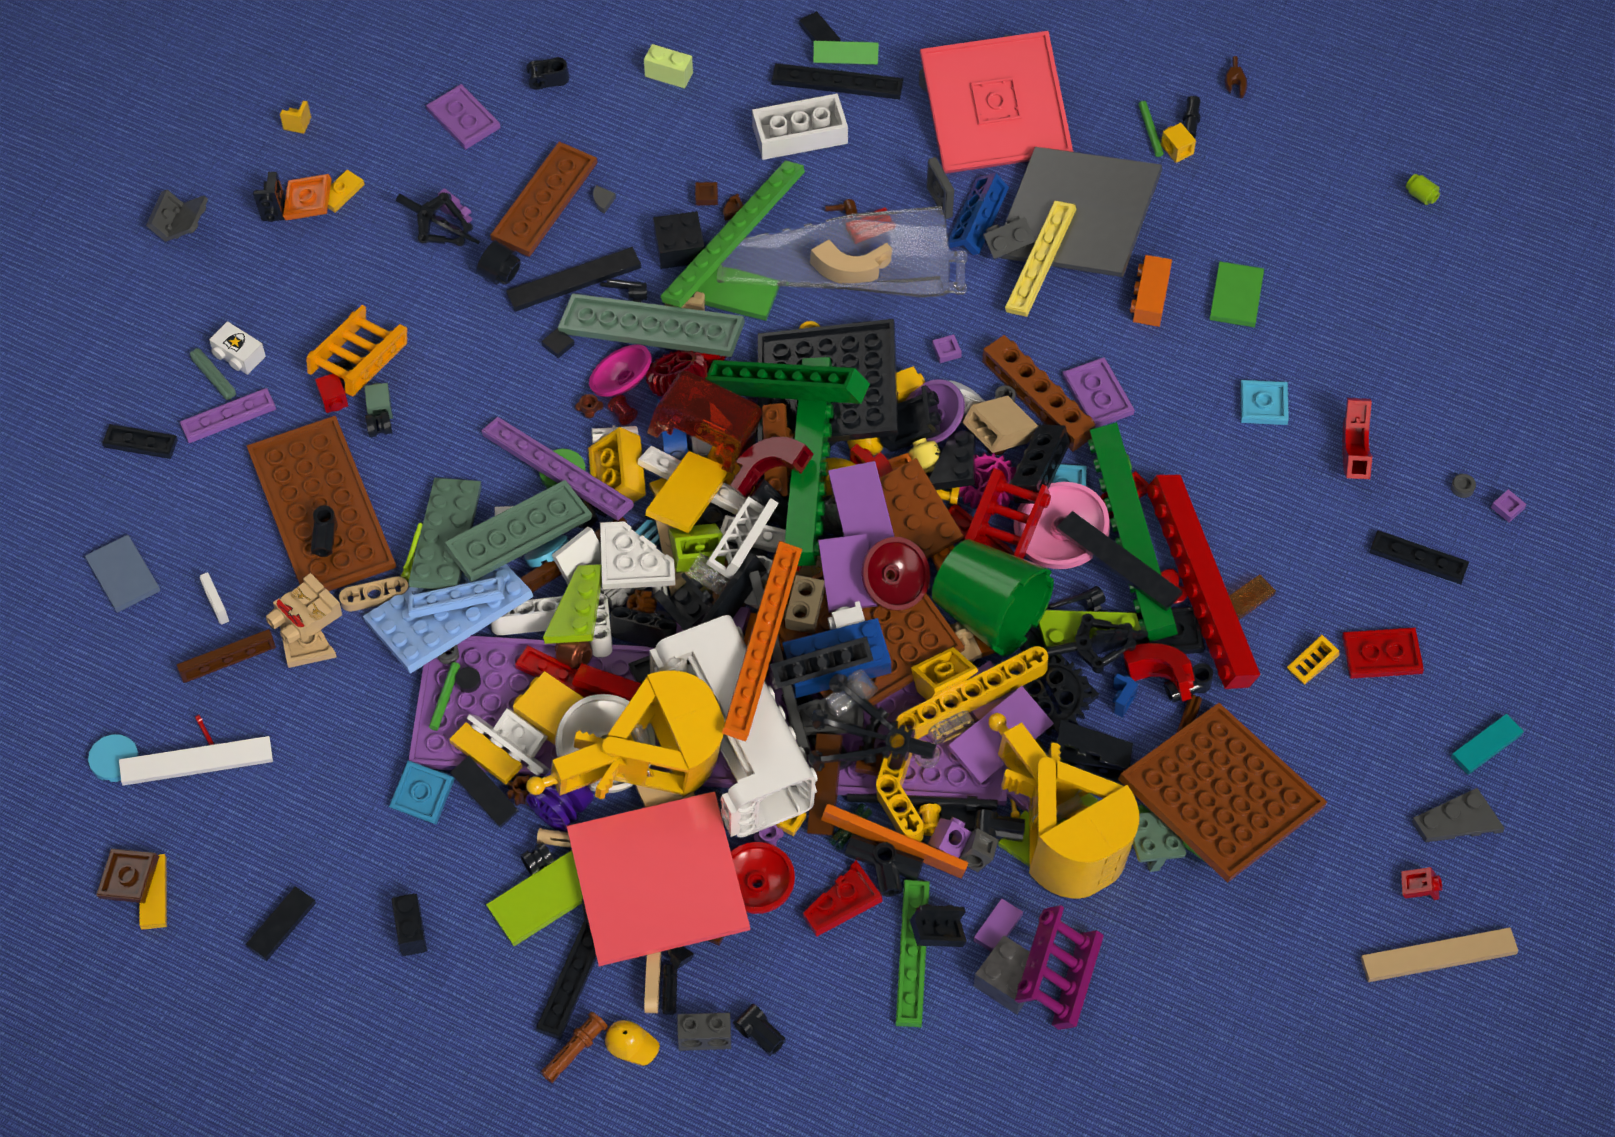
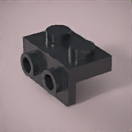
M920 905L910 918L917 946L963 947L967 942L961 923V918L966 913L965 907Z

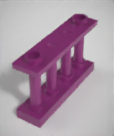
M1061 905L1043 909L1039 917L1037 931L1022 979L1018 984L1015 1001L1018 1003L1037 1000L1054 1011L1055 1015L1052 1026L1058 1030L1077 1026L1104 937L1097 930L1078 933L1062 922L1061 916L1064 907ZM1057 931L1076 943L1073 956L1053 943ZM1050 954L1069 966L1066 979L1046 966ZM1043 977L1062 989L1059 1002L1039 989Z

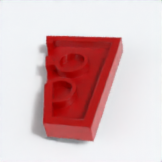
M857 860L850 866L851 869L844 876L841 875L835 881V885L827 893H822L803 912L804 920L816 937L883 902L882 895Z

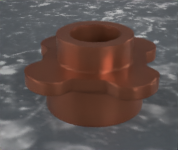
M586 394L581 397L580 402L575 407L577 411L583 412L586 418H593L598 410L603 409V402L598 401V398L593 394Z

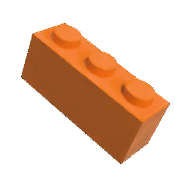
M1145 255L1144 264L1139 263L1137 277H1141L1140 282H1135L1134 295H1137V300L1132 299L1130 313H1134V323L1160 327L1172 259Z

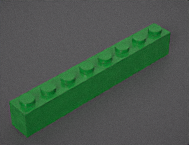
M713 360L707 373L708 377L705 378L721 395L855 404L862 403L870 385L855 368Z

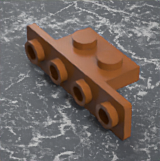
M784 403L763 405V440L771 437L795 439V431L787 427L786 405ZM779 466L764 473L765 480L783 497L789 496V478H791L792 469Z

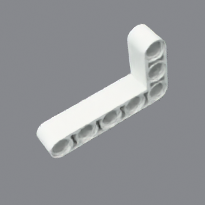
M600 593L594 638L593 641H590L592 655L601 658L607 657L613 650L608 599L603 593ZM563 596L527 600L492 622V632L496 635H510L546 631Z

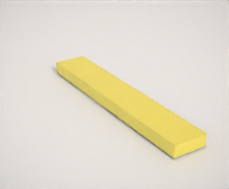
M1054 201L1005 306L1007 313L1028 316L1077 210L1075 204Z

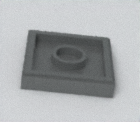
M937 158L928 159L926 188L945 219L953 217L954 188Z

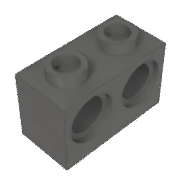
M730 1013L677 1014L679 1051L731 1049Z

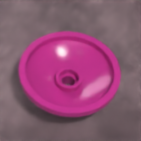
M629 345L614 351L604 358L593 370L589 379L591 390L594 394L603 397L617 396L630 391L647 374L652 360L651 353L643 345Z

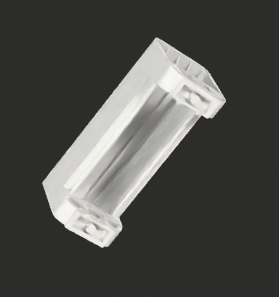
M725 615L666 637L659 641L654 649L650 650V674L659 671H682L700 678L712 690L725 722L747 649L743 632L739 626L736 627L731 616ZM765 681L746 742L723 734L720 750L737 782L728 790V793L723 794L721 797L722 820L731 837L735 835L746 837L809 811L814 805V795L817 793L815 782L818 780L813 767L809 768L802 746L799 747L795 741V732L791 726L788 727L785 721V713L781 706H777L771 686H767Z

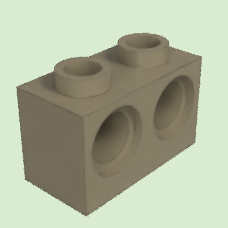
M796 575L789 594V605H786L782 618L785 620L786 629L815 634L825 592V580ZM808 590L811 592V594L808 596H803L800 594V592ZM798 612L806 614L803 618H797L794 615Z

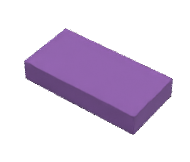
M1001 899L975 935L974 942L992 952L1003 936H1009L1023 916V911Z

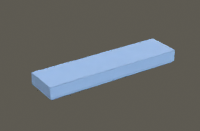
M503 576L410 595L408 596V614L412 619L505 599V581Z

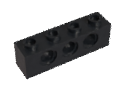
M1065 425L1038 426L1035 434L1031 437L1028 448L1024 451L1021 463L1017 465L1016 473L1013 479L1010 480V484L1039 493L1042 484L1046 485L1049 489L1070 445ZM1013 495L1015 503H1035L1033 501Z
M866 636L769 664L768 670L773 688L778 689L874 660Z

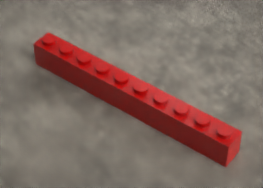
M1180 474L1156 475L1146 488L1147 494L1170 548L1171 556L1177 566L1178 574L1183 581L1186 594L1192 604L1194 615L1197 617L1201 627L1202 635L1210 650L1218 676L1222 681L1224 689L1250 688L1260 676V672Z

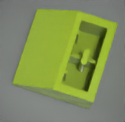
M716 523L693 526L689 533L677 528L668 529L676 573L713 569L706 563L723 537ZM717 556L715 560L724 566L726 556Z

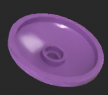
M941 379L925 382L906 399L921 395V387L927 385L938 395L939 404L937 406L942 419L940 424L941 434L926 439L927 442L935 441L938 443L950 436L960 424L964 414L965 402L961 391L953 383Z

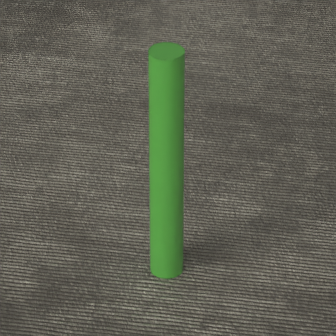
M1141 101L1138 106L1155 156L1161 157L1164 152L1147 102Z
M452 662L429 725V728L435 731L439 729L456 681V674L460 669V664Z

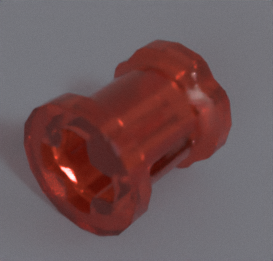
M622 394L612 398L608 403V409L618 416V421L621 425H628L637 417V410L629 406L626 397Z

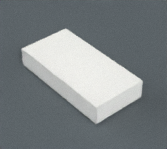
M209 573L200 575L199 578L219 623L222 625L229 622L226 610Z

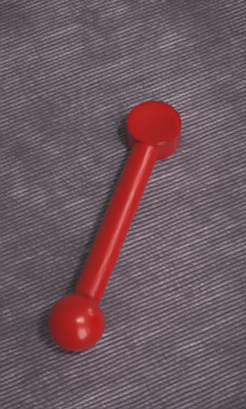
M195 716L208 744L215 745L201 716Z

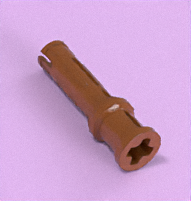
M594 1012L588 1014L589 1018L580 1028L573 1030V1037L540 1071L542 1076L550 1083L557 1079L585 1047L588 1048L593 1045L592 1041L602 1030L605 1031L608 1028L603 1019Z

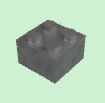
M1003 936L976 972L974 987L1015 1014H1018L1026 1002L1018 1003L1015 1001L1030 951L1008 937Z

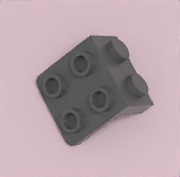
M164 190L161 192L146 226L165 242L177 239L188 233L191 234L199 225L198 221L206 210L205 205L208 198L203 195L183 203L169 190Z

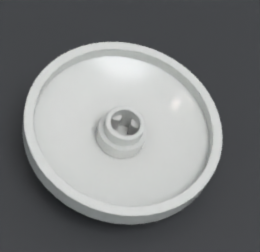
M597 694L576 702L565 713L558 725L555 738L557 757L559 758L580 750L574 748L575 735L579 730L582 733L587 731L589 735L594 733L596 737L607 738L608 733L630 701L615 695ZM649 723L645 729V734L650 745L655 746L654 731ZM613 780L609 793L626 790L634 784ZM600 781L589 784L587 786L590 788L591 791L595 792L596 786Z

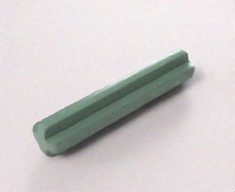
M196 348L190 352L193 362L225 399L230 400L236 396L233 386L201 349Z

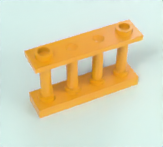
M361 305L315 350L309 352L306 358L307 373L312 375L321 367L341 377L345 382V393L353 397L407 344V327L399 324L394 330L388 331L366 320V306ZM362 327L383 338L380 343L374 344L355 333ZM346 341H350L370 353L366 357H360L341 346ZM333 354H336L356 366L352 370L347 371L328 361V359Z

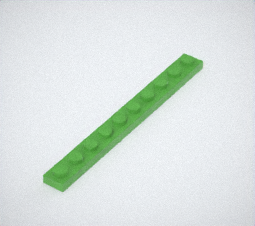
M785 160L662 293V302L681 308L805 173L804 166Z

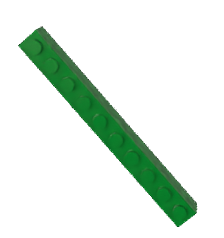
M830 357L802 358V365L836 367L832 366ZM798 400L795 440L805 444L814 454L801 474L794 470L791 472L785 543L802 549L798 566H816L817 556H820L818 540L819 536L823 535V523L820 519L821 516L825 515V504L822 501V497L826 496L827 493L824 476H828L826 457L830 456V444L827 441L828 437L832 436L831 423H829V418H833V405L831 402Z
M1116 422L1091 429L1092 439L1088 440L1091 453L1096 452L1097 458L1093 459L1096 472H1102L1103 478H1100L1099 482L1102 493L1107 491L1108 498L1104 499L1108 512L1113 511L1114 518H1110L1113 532H1119L1120 537L1116 538V543L1161 575L1118 424ZM1128 584L1130 592H1136L1137 599H1133L1136 613H1142L1143 619L1139 620L1141 630L1148 632L1149 641L1177 635L1178 632L1171 607L1165 611Z

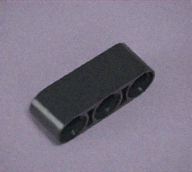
M617 607L611 611V636L616 639L655 648L662 639L677 634V624L672 619L626 607Z

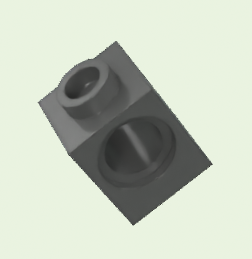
M977 828L971 833L959 858L967 861L968 868L979 872L994 859L998 839Z

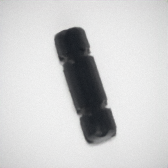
M667 964L663 967L662 1012L665 1015H674L677 1006L678 969L672 964Z

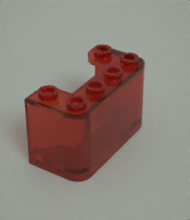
M680 371L655 408L647 433L658 438L661 432L667 431V434L671 435L676 428L716 447L714 456L722 458L724 462L722 469L732 474L738 465L736 461L747 450L754 438L762 411L757 404L689 371Z

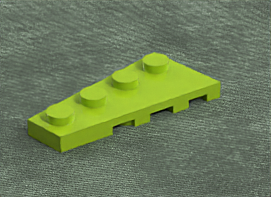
M602 564L577 566L543 636L545 644L593 641L602 583Z
M1046 610L1038 624L1045 650L1048 646L1074 642L1084 614H1091L1094 619L1111 621L1112 624L1117 625L1130 623L1133 630H1141L1136 613ZM1093 627V628L1091 629V631H1090L1089 637H1090V638H1093V634H1094L1097 630H1107V629H1101V628Z

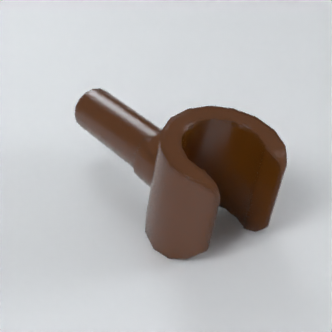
M847 199L840 205L825 206L826 211L845 210L847 216H855L858 213L856 204L852 199Z

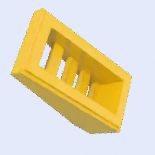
M1320 635L1287 666V669L1305 685L1339 656V650L1323 635ZM1320 647L1328 654L1326 657L1318 651ZM1313 653L1321 660L1319 663L1311 656ZM1307 659L1315 667L1311 669L1304 660ZM1298 665L1308 672L1306 676L1296 668Z

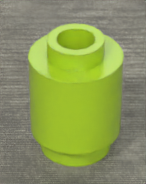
M1414 174L1406 184L1409 194L1425 205L1435 203L1440 196L1439 186L1423 175Z

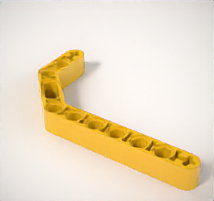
M1040 646L1031 647L901 713L896 719L898 721V729L902 724L910 725L913 727L912 729H915L914 738L919 739L1043 676L1048 668L1047 651ZM1016 670V671H1019V672H1021V673H1020V674H1017V675H1014V674H1011L1010 672ZM992 681H996L999 684L996 686H992L989 683ZM970 692H975L978 695L970 697L967 694ZM953 703L956 706L953 708H948L945 705ZM927 714H932L935 717L931 719H926L923 716ZM902 735L894 736L892 746L894 748L902 747L904 737ZM891 753L888 759H883L876 781L878 801L898 833L921 842L924 836L923 821L902 788L912 753H909L907 761L903 760L898 770L889 769L892 758ZM885 787L893 788L891 792L882 791ZM898 807H903L906 809L904 812L901 813L894 811V809Z

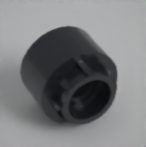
M494 240L481 256L476 272L495 285H498L499 282L509 284L516 276L521 261L516 257V251L500 241Z

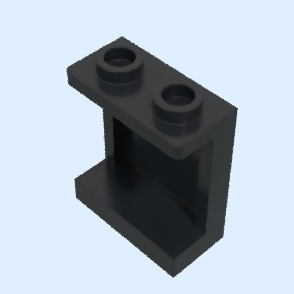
M927 385L921 387V395L898 403L899 435L880 437V442L891 452L910 446L913 442L920 439H928L941 434L940 424L942 419L937 406L939 398L937 393L932 391Z

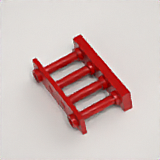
M993 468L964 540L971 539L980 543L982 536L988 535L1017 545L1014 556L1024 559L1042 511L1049 506L1051 500L1047 486L1042 484L1039 493L1007 483L1003 471ZM1006 492L1035 502L1030 515L999 505L997 502L999 494ZM996 513L1025 523L1026 525L1021 537L991 527L988 523L991 515Z

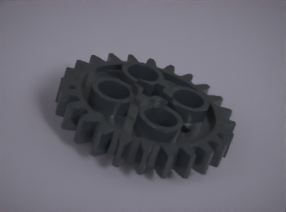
M1054 656L1051 663H1048L1047 671L1043 676L1023 685V688L1028 693L1032 688H1041L1038 694L1029 695L1041 709H1051L1047 716L1054 724L1046 730L1047 736H1050L1052 729H1055L1056 733L1059 734L1061 720L1078 725L1076 718L1085 719L1082 710L1090 709L1089 705L1085 702L1092 701L1091 695L1086 694L1091 691L1090 685H1085L1088 679L1086 676H1082V669L1075 670L1074 662L1066 666L1065 658L1060 663H1057ZM1055 677L1063 678L1059 684L1051 683ZM1042 678L1046 679L1052 694L1055 696L1057 704L1062 711L1061 714H1057L1041 682ZM1065 698H1073V702L1071 704H1062V701Z

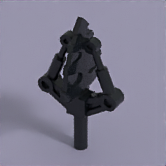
M443 192L423 205L414 202L402 194L397 196L396 202L418 213V241L420 243L445 244L447 242L455 243L457 246H464L465 238L476 244L480 243L478 239L468 233L472 231L473 225L467 223L462 217L461 211L453 203L452 196L449 193ZM446 205L452 214L461 221L464 230L445 218L435 215L437 210ZM430 223L438 224L460 235V237L451 239L446 238V236L431 235Z
M1084 614L1074 642L1048 646L1046 651L1048 656L1077 652V656L1082 658L1092 668L1093 672L1101 673L1104 670V666L1119 658L1120 654L1127 650H1135L1136 640L1147 637L1148 632L1143 630L1135 631L1130 623L1117 625L1112 624L1111 621L1094 619L1091 614ZM1093 627L1101 628V629H1107V630H1097V631L1093 634V638H1090V637H1089L1090 631H1091V629H1092ZM1114 650L1103 658L1097 656L1103 652Z

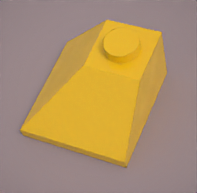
M954 647L911 667L916 690L926 700L959 685L978 672L977 667Z

